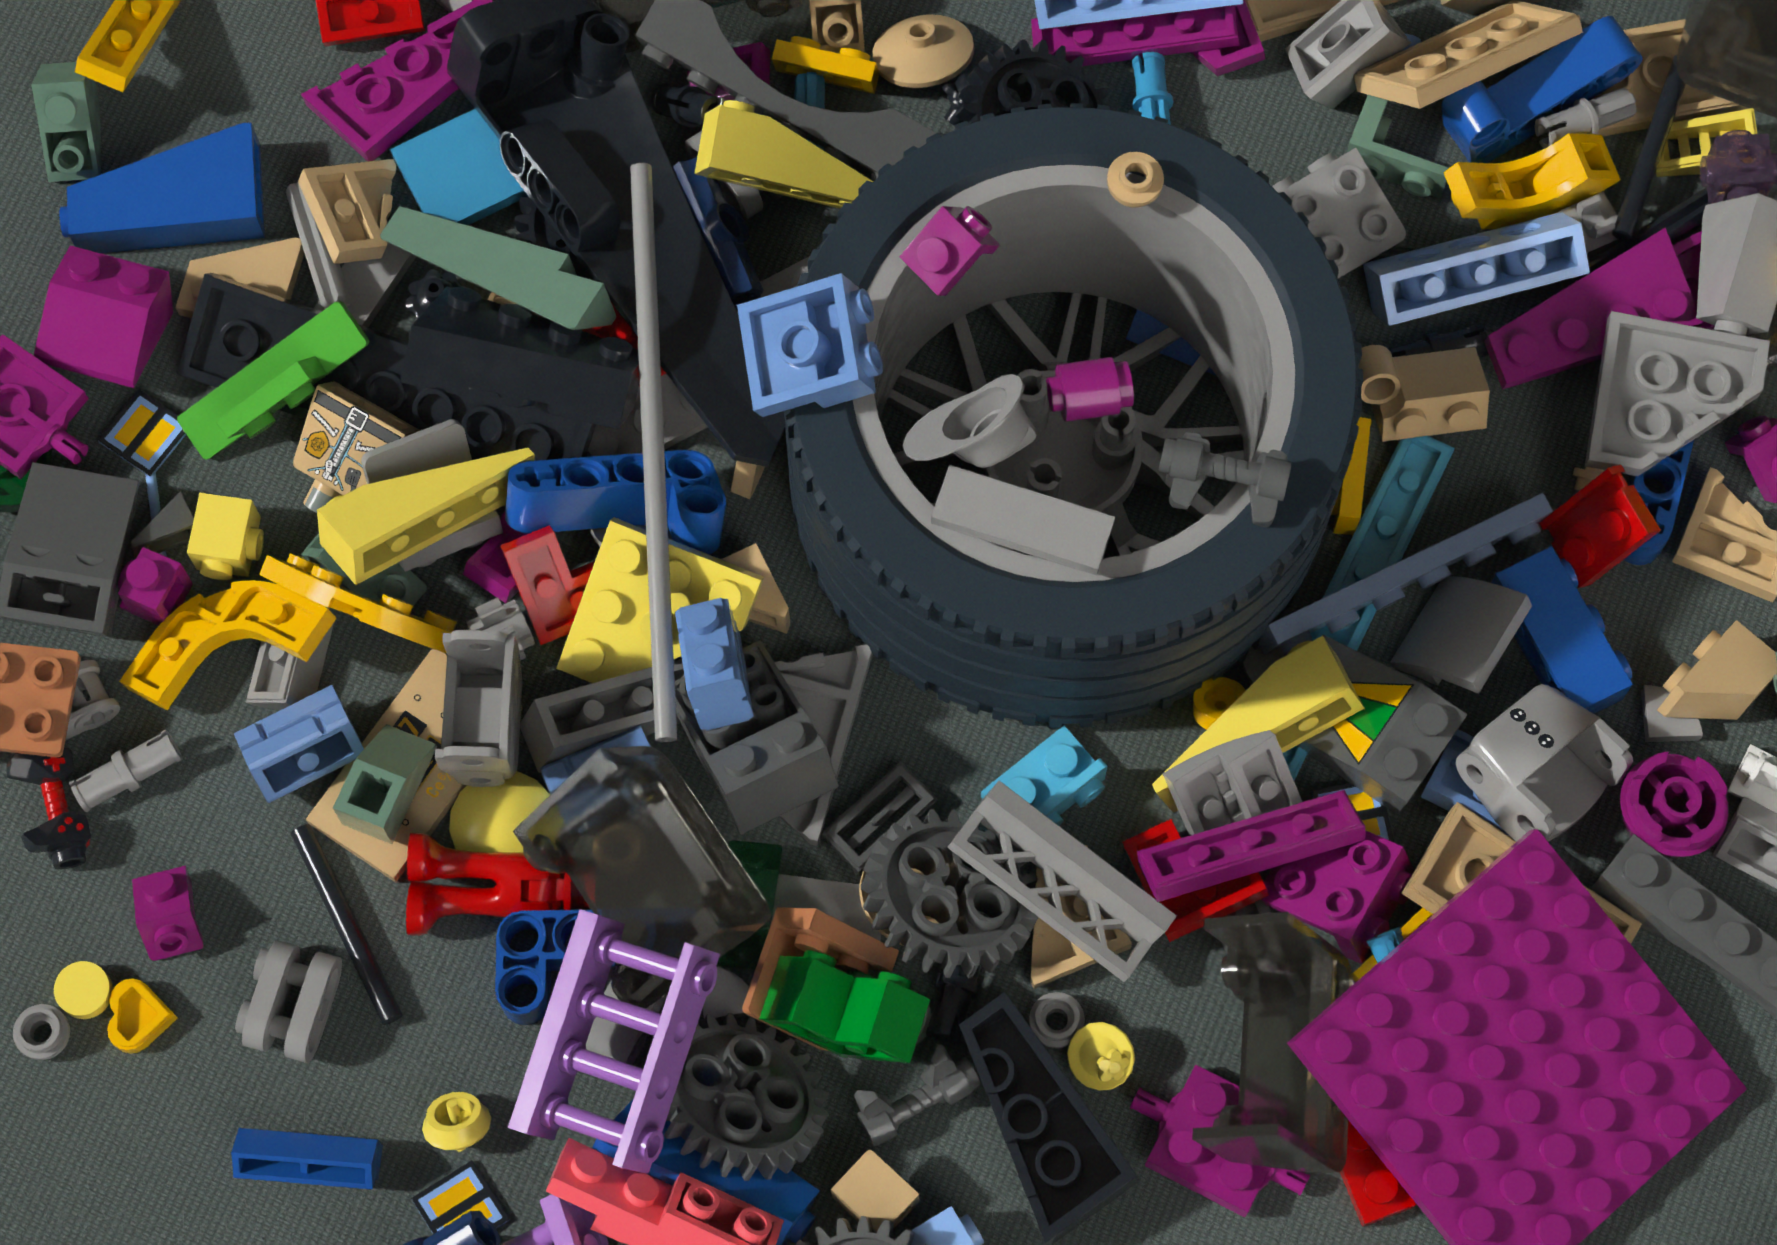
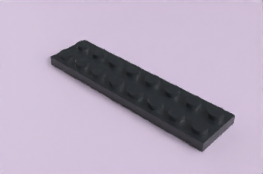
M215 273L204 274L177 374L217 388L322 311ZM362 325L359 326L368 337L369 345L313 385L316 389L319 384L335 381L420 431L447 420L455 419L465 430L472 460L529 448L535 454V461L586 457L596 424L551 415L547 409L548 404L541 402L532 406H521V408L500 404L501 398L497 393L480 389H469L468 397L447 393L448 383L421 377L420 386L400 383L408 342ZM313 396L293 409H290L286 404L279 410L306 419Z

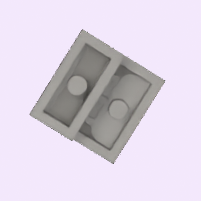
M1448 576L1439 582L1390 662L1392 667L1435 685H1439L1443 679L1479 694L1532 607L1528 595L1481 580Z
M1270 730L1218 745L1162 773L1189 836L1302 802L1277 738Z

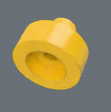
M1219 677L1214 681L1208 679L1202 682V687L1195 690L1193 696V715L1196 722L1207 730L1246 691L1245 688L1237 681L1224 677Z

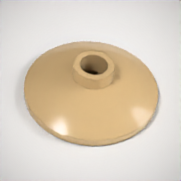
M919 15L901 20L886 29L879 36L873 47V61L877 63L880 76L892 84L907 88H926L945 83L963 72L974 55V42L969 29L961 22L942 15Z

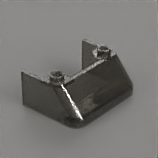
M1289 912L1206 918L1204 930L1228 946L1227 955L1223 957L1221 964L1223 982L1227 988H1231L1233 994L1238 999L1244 1002L1239 1104L1226 1105L1222 1109L1220 1116L1214 1120L1213 1127L1193 1128L1192 1140L1233 1163L1317 1174L1341 1172L1347 1158L1348 1119L1288 1046L1287 1042L1354 985L1352 969L1347 957Z

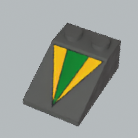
M1323 635L1338 656L1365 709L1302 742L1297 747L1305 750L1307 754L1397 815L1408 803L1467 714L1422 683Z

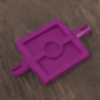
M3 334L0 336V465L22 480L31 469L32 462L36 463L42 454L48 452L51 448L67 457L72 463H80L82 459L79 454L85 457L89 447L66 432L69 422L89 399L81 388Z
M1196 1064L1183 1090L1174 1096L1170 1103L1140 1087L1129 1109H1133L1159 1122L1157 1141L1144 1166L1244 1218L1248 1214L1257 1193L1270 1180L1301 1196L1311 1174H1307L1280 1160L1283 1152V1140L1296 1115Z

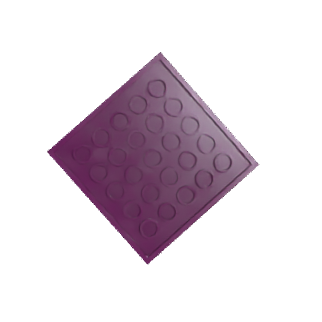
M1538 829L1529 830L1287 1042L1288 1046L1449 1245H1578L1747 1090L1741 1080Z

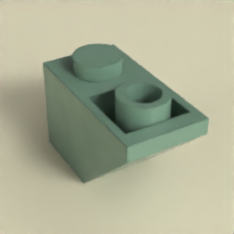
M77 62L41 64L31 84L48 182L86 180L101 175L100 104L96 81L75 73Z
M386 724L355 759L333 806V810L342 825L393 844L437 745Z

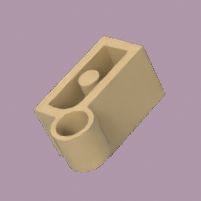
M1369 345L1361 348L1362 357L1358 366L1363 369L1361 399L1372 406L1382 442L1487 428L1490 390L1475 347L1392 357L1391 352L1381 345Z

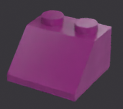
M70 245L49 282L34 356L49 366L134 388L173 315L169 271Z

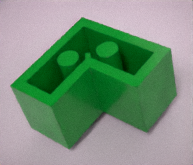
M805 950L803 957H779L759 1019L841 1057L902 1063L911 1062L930 999L910 990L912 984L910 980L889 972H880L878 979L854 970H847L845 973L835 968L836 959L812 950Z

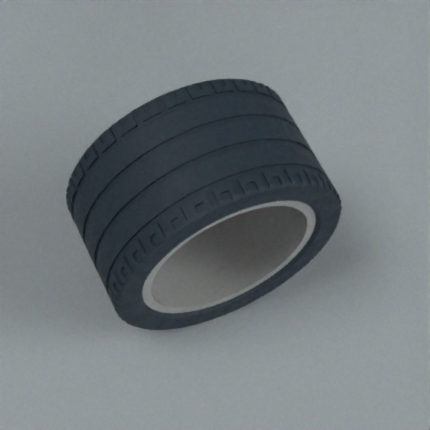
M1070 103V107L1052 108L1051 104L1038 105V109L1032 110L1018 107L1012 108L1011 113L996 117L993 113L980 116V121L972 124L964 121L956 124L954 131L943 136L936 133L926 138L925 145L920 148L910 147L903 152V159L895 165L887 163L878 170V178L874 182L867 180L858 189L859 195L851 204L845 203L838 211V221L836 224L829 223L823 232V241L817 249H813L808 258V273H802L797 284L801 286L842 273L857 285L859 289H865L874 309V320L865 324L868 342L873 341L876 344L883 364L882 374L874 377L876 393L826 408L821 407L816 402H812L784 411L790 493L794 519L798 522V535L807 555L811 571L819 573V587L823 594H826L832 602L840 619L846 618L849 621V631L857 639L861 638L870 647L872 654L878 660L884 657L890 662V670L899 676L903 674L913 680L915 687L924 692L931 689L938 693V699L949 704L953 701L966 706V711L977 715L980 710L992 713V719L1004 721V718L1022 720V725L1034 726L1035 721L1048 722L1049 727L1061 728L1062 723H1079L1080 727L1092 726L1093 721L1105 720L1106 724L1117 723L1119 718L1135 715L1136 718L1148 715L1150 708L1159 706L1163 710L1173 706L1175 700L1185 696L1190 698L1194 695L1195 690L1202 687V682L1208 679L1214 681L1222 677L1233 666L1237 667L1246 659L1248 649L1251 646L1255 650L1259 647L1260 637L1264 634L1267 625L1283 618L1285 608L1291 607L1297 593L1305 582L1334 508L1357 439L1359 426L1356 424L1361 415L1363 401L1361 400L1363 369L1358 367L1362 357V349L1355 332L1357 328L1355 313L1348 312L1350 297L1347 288H1343L1337 278L1339 269L1335 261L1328 260L1325 255L1327 248L1321 237H1314L1308 229L1309 220L1304 213L1294 211L1291 207V198L1285 192L1278 193L1269 184L1270 178L1261 170L1255 173L1248 167L1249 161L1239 154L1235 157L1221 149V143L1212 138L1206 141L1198 137V131L1188 127L1182 130L1169 125L1167 119L1158 116L1155 119L1141 116L1142 112L1129 110V113L1112 111L1110 106L1098 105L1097 109L1083 108V104ZM1129 152H1142L1150 155L1160 164L1164 174L1163 188L1157 199L1146 206L1138 208L1127 207L1119 203L1110 194L1107 186V174L1110 165L1117 157ZM1129 172L1126 174V178L1132 183H1141L1146 179L1144 174L1140 172ZM942 206L962 207L963 209L966 206H970L990 222L992 230L989 234L1000 246L993 254H982L946 296H937L899 256ZM1044 292L1073 293L1057 358L1051 354L1007 303L1006 298ZM1082 293L1098 296L1089 360L1100 359L1107 299L1136 308L1169 327L1113 359L1114 362L1127 361L1132 372L1160 355V351L1180 337L1185 339L1200 354V357L1155 415H1144L1132 410V407L1121 408L1120 414L1064 422L1060 411L1051 412L1047 397L1046 379L1055 377L1056 365L1067 363ZM987 305L1039 370L1027 369L1017 375L1022 378L1025 386L1020 403L1035 427L1036 438L1032 443L1006 460L991 467L983 468L984 476L1115 516L1109 541L1116 556L1102 559L1097 576L1036 556L1021 554L1013 551L1011 548L931 524V516L936 503H930L913 485L905 471L955 455L951 453L932 460L915 461L906 456L904 450L894 454L887 442L880 422L885 403L916 420H920L932 411L926 406L894 391L892 388L896 382L946 403L969 394L905 368L916 353L949 324L953 323L972 392L987 384L966 319V314ZM1210 367L1220 380L1231 401L1239 426L1167 428ZM1186 432L1200 433L1202 439L1208 440L1209 443L1243 442L1244 450L1217 454L1224 457L1255 463L1262 452L1269 453L1270 450L1274 449L1283 451L1287 455L1288 461L1292 462L1284 500H1278L1273 523L1266 528L1252 523L1248 485L1238 482L1216 506H1213L1200 494L1196 493L1189 508L1185 510L1199 521L1162 542L1138 534L1130 524L1122 503L1131 493L1135 483L1157 488L1169 497L1174 478L1169 477L1168 473L1158 472L1162 455L1153 447L1164 446L1165 438L1176 440L1178 437L1182 438Z

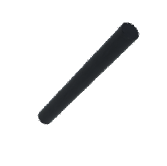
M1678 54L1673 57L1621 205L1615 229L1612 231V235L1619 240L1630 241L1633 238L1693 66V60L1686 55Z
M305 824L297 827L291 832V836L382 1024L388 1025L397 1021L403 1014L311 825Z

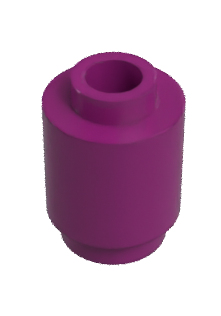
M1112 357L1058 364L1055 369V377L1046 379L1051 412L1060 411L1064 422L1120 414L1121 408L1132 407L1134 404L1133 382L1127 361L1114 362Z

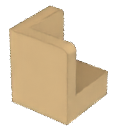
M872 1150L866 1151L831 1188L832 1198L857 1222H859L861 1216L870 1217L873 1233H877L884 1220L893 1221L895 1229L919 1203V1193Z

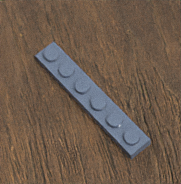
M1541 493L1267 625L1258 645L1264 655L1281 648L1286 656L1297 644L1313 641L1310 633L1326 625L1332 634L1358 621L1360 617L1356 611L1372 603L1376 611H1380L1406 597L1402 589L1415 582H1419L1421 588L1425 589L1450 576L1451 573L1448 567L1461 560H1464L1467 567H1471L1496 553L1493 545L1506 538H1509L1512 546L1529 539L1541 531L1537 523L1552 513L1553 510L1545 495Z

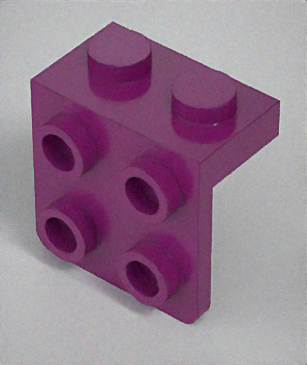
M1366 831V840L1273 867L1264 881L1269 896L1263 898L1262 901L1269 907L1333 935L1344 957L1363 964L1372 951L1370 946H1368L1367 940L1373 937L1377 938V935L1389 931L1388 921L1397 905H1403L1409 899L1402 894V891L1415 870L1403 846Z

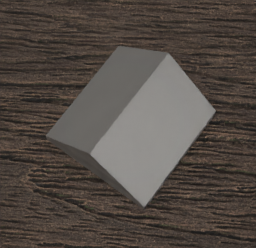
M1341 0L1288 45L1285 50L1304 93L1310 99L1334 109L1356 90L1354 75L1358 71L1401 52L1411 44V41L1379 0Z

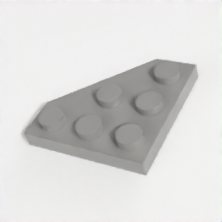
M1611 311L1607 318L1585 467L1606 470L1608 467L1621 464L1625 470L1622 474L1639 476L1758 398L1764 387L1770 341Z

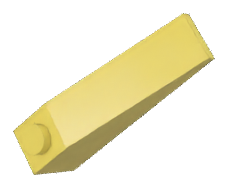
M727 100L723 102V105H719L705 113L695 168L696 175L840 209L845 203L851 204L859 195L858 189L867 180L873 182L771 117L754 113L755 107L751 104Z
M524 448L362 485L345 495L334 497L326 505L317 509L320 544L353 583L357 585L506 504L508 472L518 463L535 461V454L529 448Z
M1322 635L1313 641L1297 644L1286 656L1275 661L1166 771L1213 747L1268 730L1275 734L1281 751L1284 753L1365 708L1338 656ZM1162 774L1152 786L1156 794L1174 813L1178 809Z

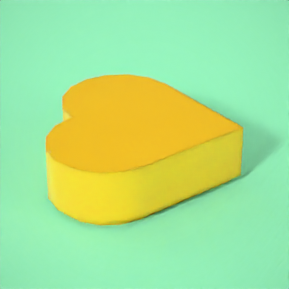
M123 980L111 991L109 1001L114 1016L108 1024V1037L112 1044L122 1052L133 1054L144 1050L178 1019L165 1003L141 980Z

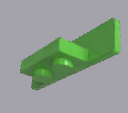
M342 301L334 302L177 417V421L202 458L206 460L213 458L243 435L247 434L250 439L269 428L276 422L272 414L286 404L290 409H293L312 397L316 390L313 385L367 347L369 339Z

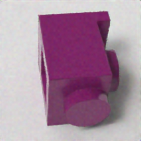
M142 547L137 558L130 560L120 574L118 588L120 589L118 595L122 599L120 608L159 626L168 615L183 604L193 583L181 563Z

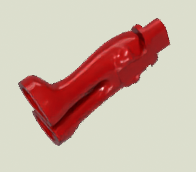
M410 833L407 853L408 881L417 882H411L408 890L406 908L407 935L421 936L427 934L440 917L448 915L471 914L505 918L509 914L518 911L561 910V905L564 910L596 909L598 866H573V858H565L561 862V860L551 856L524 852L487 853L451 849L441 846L428 834ZM435 878H479L493 880L497 885L492 888L438 885L422 881Z

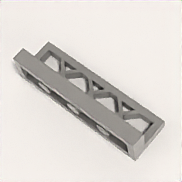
M998 781L982 799L947 847L1123 982L1131 976L1151 945L1167 931L1176 917L1173 912L1157 902L1152 896L1001 781ZM979 823L998 836L1001 854L985 855L967 841ZM1032 862L1039 867L1043 873L1045 887L1030 889L1019 881L1015 863ZM1075 895L1085 902L1090 921L1073 922L1066 917L1062 911L1060 897ZM1120 929L1137 942V945L1126 961L1107 948L1104 930Z

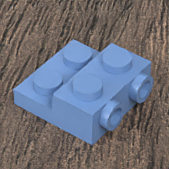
M842 273L737 305L753 411L760 416L765 417L812 402H816L821 407L826 408L876 393L874 377L882 374L883 364L876 344L873 341L868 342L865 327L866 323L874 320L873 305L867 291L863 288L859 289L857 285Z

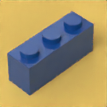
M1551 546L1495 574L1491 583L1528 595L1532 604L1531 609L1514 637L1541 684L1549 685L1559 690L1566 697L1593 714L1624 699L1633 685L1630 680L1632 679L1630 665L1619 650H1612L1603 634L1605 632V625L1600 613L1592 604H1585L1577 590L1578 579L1576 573L1566 559L1560 560Z

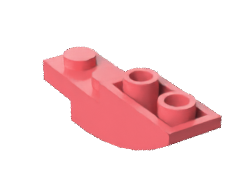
M571 1138L567 1140L561 1151L546 1192L595 1214L590 1230L627 1245H776L784 1222L779 1217L680 1172L672 1186L646 1173L612 1165L614 1158Z

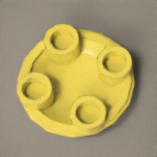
M516 771L512 778L505 779L504 784L500 786L473 787L467 785L461 790L451 809L449 832L457 850L487 853L524 852L546 855L556 836L559 818L551 795L536 779Z

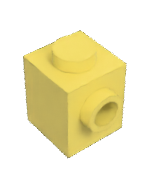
M199 493L187 554L195 568L200 570L203 576L216 580H230L232 575L249 577L252 560L258 561L260 559L264 543V532L262 529H259L261 516L252 500Z

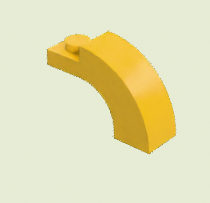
M1568 133L1549 147L1521 159L1504 163L1457 162L1443 172L1451 190L1452 201L1459 210L1461 217L1478 219L1482 230L1498 229L1558 213L1560 210L1601 193L1621 180L1602 135Z

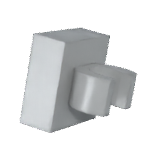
M1604 191L1558 211V213L1563 212L1581 223L1587 259L1605 252L1622 241L1612 235L1618 215Z

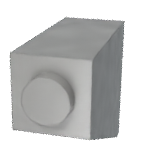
M1757 193L1708 204L1705 206L1702 219L1696 318L1714 325L1715 331L1740 336L1768 332L1777 304V200Z

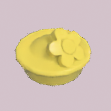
M1105 1022L1089 1023L1080 1028L1070 1040L1067 1051L1069 1067L1075 1078L1086 1087L1098 1091L1111 1090L1123 1084L1132 1073L1135 1062L1134 1048L1127 1034L1117 1026Z
M451 1092L440 1096L428 1107L422 1131L425 1140L433 1147L442 1150H457L459 1153L467 1147L474 1145L485 1136L490 1129L491 1116L488 1108L474 1095L466 1092Z

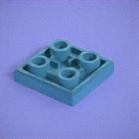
M476 109L390 149L392 157L422 213L470 225L518 202L521 197H528L504 164L500 152V140Z

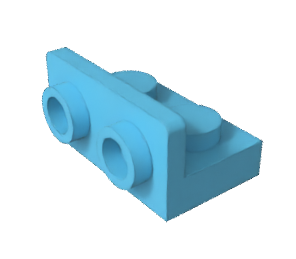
M1064 725L981 791V798L983 799L994 785L1001 781L1060 826L1064 821L1060 816L1075 803L1080 808L1086 806L1104 790L1105 786L1102 781L1105 780L1108 766L1101 758L1095 761Z

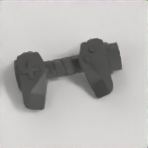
M1186 432L1182 438L1178 437L1177 440L1165 438L1158 472L1168 473L1169 477L1174 478L1169 502L1172 507L1184 510L1189 508L1207 476L1248 485L1252 523L1266 528L1273 523L1278 500H1284L1292 462L1288 461V457L1283 451L1274 449L1270 450L1269 453L1262 452L1255 463L1212 454L1209 441L1202 439L1200 433Z
M938 1045L931 1063L920 1075L925 1085L893 1103L887 1094L879 1095L873 1091L857 1090L854 1098L860 1112L856 1114L873 1146L876 1148L896 1137V1130H898L899 1125L905 1122V1120L914 1117L915 1114L917 1115L939 1102L942 1104L948 1102L952 1105L972 1094V1090L979 1087L981 1082L967 1057L963 1056L958 1060L952 1059L943 1045Z

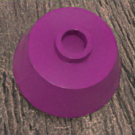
M1662 752L1642 760L1629 771L1621 788V810L1625 829L1629 837L1635 834L1665 858L1692 856L1712 847L1722 836L1728 821L1727 787L1718 771L1703 758L1697 757L1696 760L1682 755L1668 754L1669 752Z

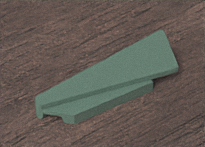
M401 206L398 207L380 234L382 240L568 329L581 330L612 325L617 317L604 283L577 276L569 254Z

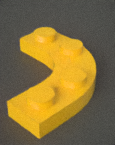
M292 553L289 554L287 562L267 555L259 574L318 604L352 615L361 622L446 653L442 642L443 633H452L457 624V621L430 610L426 611L424 619L410 614L413 605L387 594H383L380 602L351 591L341 586L344 576L322 568L319 564Z
M255 580L231 582V589L220 591L206 598L198 594L168 615L149 637L119 682L129 691L168 710L196 668L212 651L226 643L252 638L267 642L307 662L337 618L328 608L278 584Z

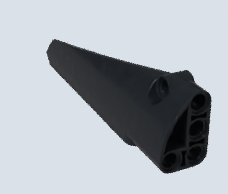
M497 0L470 9L459 19L454 29L447 73L500 140L501 156L509 172L593 280L604 283L611 303L637 336L630 166L637 163H647L652 166L660 366L733 460L768 467L785 429L784 411L765 417L753 411L739 315L701 235L625 54L629 40L627 24L612 14L603 13L593 0Z

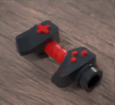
M64 748L61 757L15 753L6 765L7 777L40 785L49 818L44 824L23 833L21 839L25 848L32 853L47 852L55 869H69L85 863V851L90 845L91 838L88 820L85 815L69 812L65 791L62 789V782L68 780L75 770L70 748Z

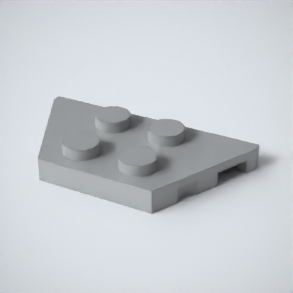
M868 645L855 646V651L824 656L823 653L803 656L793 663L774 662L825 743L836 779L839 775L873 655ZM834 790L778 817L809 844L818 846Z

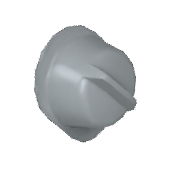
M1014 374L1001 376L980 389L949 401L927 413L906 434L903 443L906 456L915 461H927L953 453L964 462L985 468L1006 460L1032 443L1036 438V430L1020 403L1025 387L1022 378Z

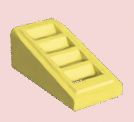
M1754 108L1673 122L1656 169V176L1730 173L1733 170L1745 172L1763 169ZM1731 136H1742L1743 147L1733 149ZM1710 137H1720L1722 151L1712 152ZM1689 138H1699L1701 154L1691 156ZM1668 139H1678L1680 158L1670 159Z

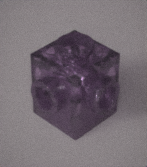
M1734 130L1715 137L1708 155L1702 156L1700 162L1701 184L1703 187H1707L1709 204L1757 193L1768 196L1773 184H1777V153H1771L1769 134H1751V132L1746 130Z

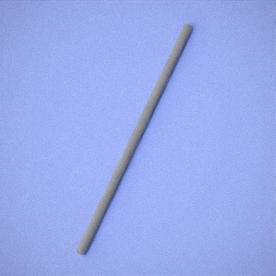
M637 163L630 166L654 726L655 741L671 742L677 740L652 166L647 163Z

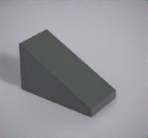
M181 491L131 541L132 557L134 560L137 558L142 547L156 553H161L189 542L194 518Z

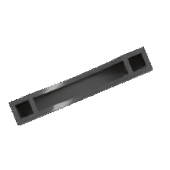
M655 0L635 35L640 44L645 46L642 55L654 63L669 69L673 62L688 70L690 74L687 80L702 90L714 95L716 89L720 88L734 96V101L753 105L755 107L754 113L760 115L764 113L806 140L808 138L824 147L825 152L849 167L854 164L869 172V179L873 182L878 178V170L887 163L895 165L903 159L904 151L912 146L920 148L926 144V138L936 134V132L893 108L867 113L836 112L808 106L781 94L758 78L736 55L722 33L712 6L701 0Z
M1633 834L1590 890L1642 923L1640 928L1669 941L1710 966L1755 1000L1777 1020V941Z

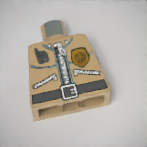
M335 381L319 384L314 392L293 460V466L315 479L303 502L304 505L317 513V509L326 505L334 497L345 495L362 485H366L367 482L361 463L362 456L367 451L414 434L420 430Z

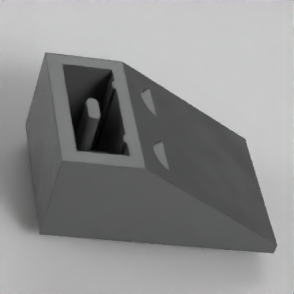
M32 462L4 561L0 582V618L6 621L111 638L119 598L118 592L120 590L118 588V581L125 566L140 481Z
M761 640L743 648L754 715L749 721L707 731L700 729L687 694L685 676L675 681L676 714L720 801L740 835L839 787L825 743Z

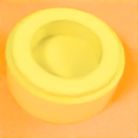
M79 961L65 967L56 978L54 984L55 999L58 1005L74 1018H94L104 1012L110 1004L109 998L113 990L112 981L101 967L92 962Z

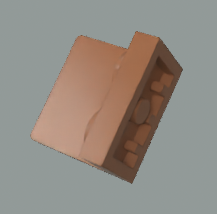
M0 643V751L48 757L62 756L81 657L77 651Z
M777 907L742 1010L745 1014L811 1046L828 1051L759 1019L779 957H803L805 950H812L836 959L835 968L846 973L847 970H854L868 974L869 970L892 971L899 950L893 947L887 948L884 945L885 943L816 908Z

